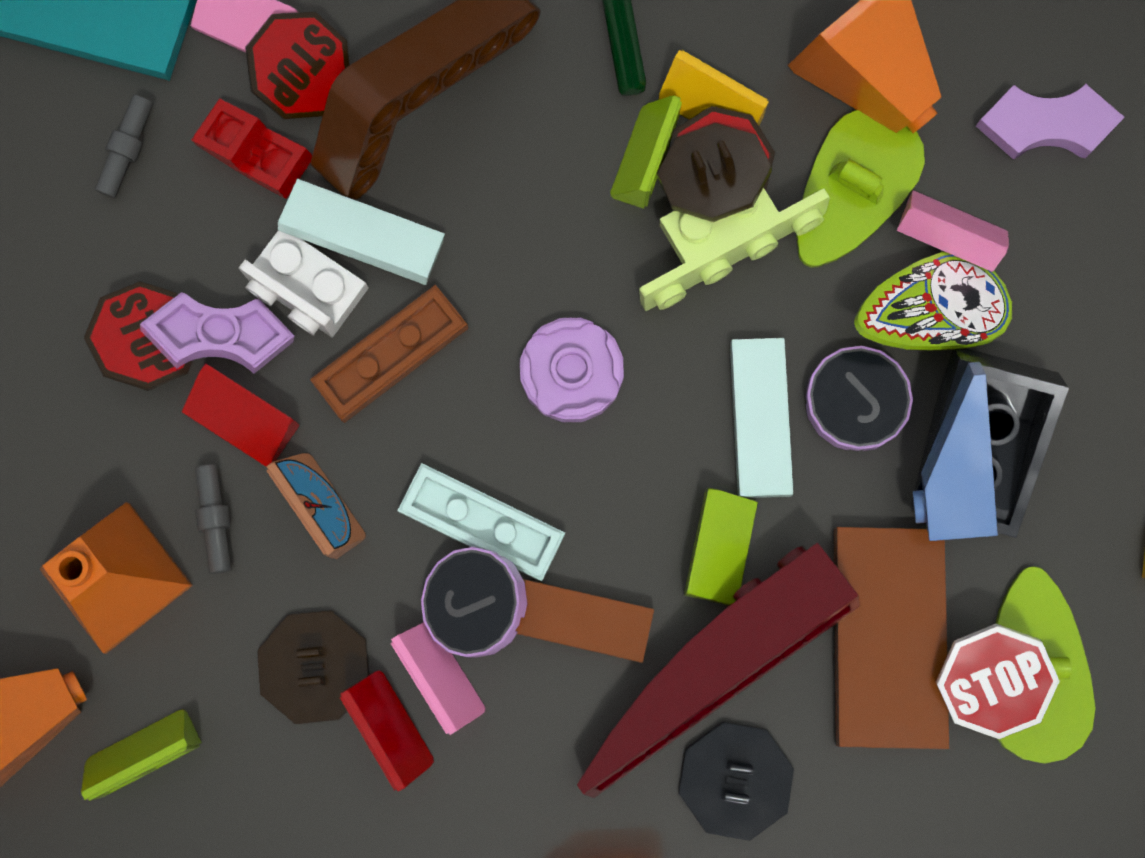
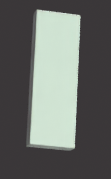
M300 179L296 180L278 220V231L424 285L428 282L445 233Z
M784 338L732 339L730 342L737 494L743 498L791 497L793 495L785 340Z
M421 463L397 510L399 513L462 544L494 551L500 556H504L516 566L518 571L540 582L543 581L565 536V532Z

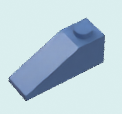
M980 362L968 363L922 469L923 490L912 491L915 523H926L929 541L998 536L986 374Z

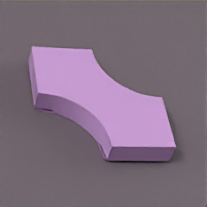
M1087 84L1076 92L1059 98L1036 97L1013 85L982 117L976 127L1013 160L1026 151L1041 146L1061 147L1081 158H1086L1123 120L1124 116Z
M181 292L140 323V331L176 369L195 359L221 357L238 362L255 374L294 341V335L259 298L240 307L220 309L200 304L187 294Z

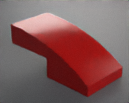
M220 98L191 139L195 145L216 159L284 199L288 198L296 180L301 178L312 159V154L307 148L266 128L259 118Z

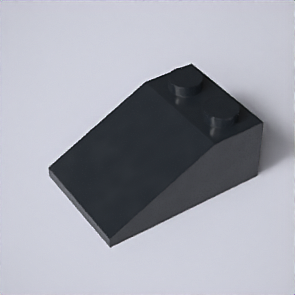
M967 348L953 349L938 393L914 491L923 490L922 469L968 363L980 362L985 371L987 383L997 532L1017 538L1069 387L1059 372ZM913 498L911 502V510H914Z

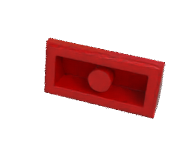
M206 363L200 370L182 409V413L264 466H268L277 460L300 426L292 418Z
M382 671L373 672L341 693L340 699L394 791H401L432 766L434 757Z

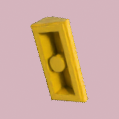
M679 50L676 54L658 99L673 95L680 97L682 102L680 115L689 120L710 106L750 114L758 125L762 122L769 103L768 99L683 50Z

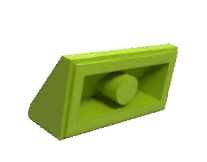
M669 96L648 103L641 108L610 192L613 199L642 209L648 206L658 178L657 172L665 159L673 130L676 128L682 105L680 97Z
M707 488L701 508L684 596L729 606L735 602L733 595L741 588L758 502L718 489Z
M184 709L178 710L90 756L84 765L81 788L84 800L88 799L91 801L105 797L199 748V744L202 742L187 711Z

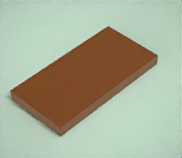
M834 528V564L857 592L860 601L859 608L835 624L836 746L949 749V710L936 683L947 658L945 540L929 541L927 529Z

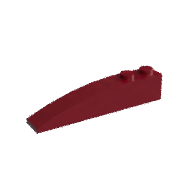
M818 542L808 550L800 546L790 551L778 562L777 567L780 570L762 582L759 578H755L738 589L733 595L735 602L686 643L655 676L611 731L578 782L577 786L583 795L591 798L597 797L860 607L859 595Z

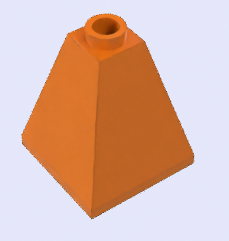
M860 0L821 32L788 65L794 74L854 109L861 111L895 133L906 126L912 133H915L938 114L932 105L942 96L911 0Z
M128 502L74 540L39 569L103 654H107L193 586Z
M57 668L0 679V787L81 713L78 705L85 702L87 697L74 671L63 675Z

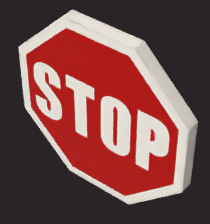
M993 624L954 640L936 681L955 724L997 739L1041 723L1060 682L1040 639L999 624Z

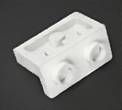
M281 231L276 232L253 264L244 260L239 266V270L249 281L245 288L251 294L269 306H272L277 300L292 311L287 317L311 335H314L320 329L333 338L369 289L366 282L304 240Z

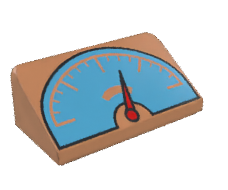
M302 453L274 461L266 466L268 468L266 470L325 556L337 560L364 541L366 538L365 531L312 455Z

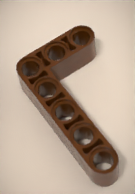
M456 0L349 65L337 76L329 90L311 159V166L343 196L353 200L362 197L374 185L381 173L397 122L519 43L536 25L540 17V9L530 0Z

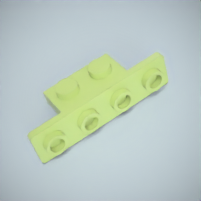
M763 187L754 207L715 222L676 210L660 218V227L682 265L640 287V303L644 310L648 311L655 306H658L660 310L669 308L681 301L687 294L685 290L702 281H704L705 285H710L721 280L732 271L731 265L748 256L751 260H756L767 255L777 247V240L794 231L796 235L800 236L813 230L824 220L823 215L826 213L830 200L828 193L825 189H821L778 212Z

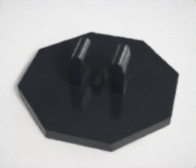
M722 722L685 749L678 793L706 833L751 841L788 813L794 768L767 730Z

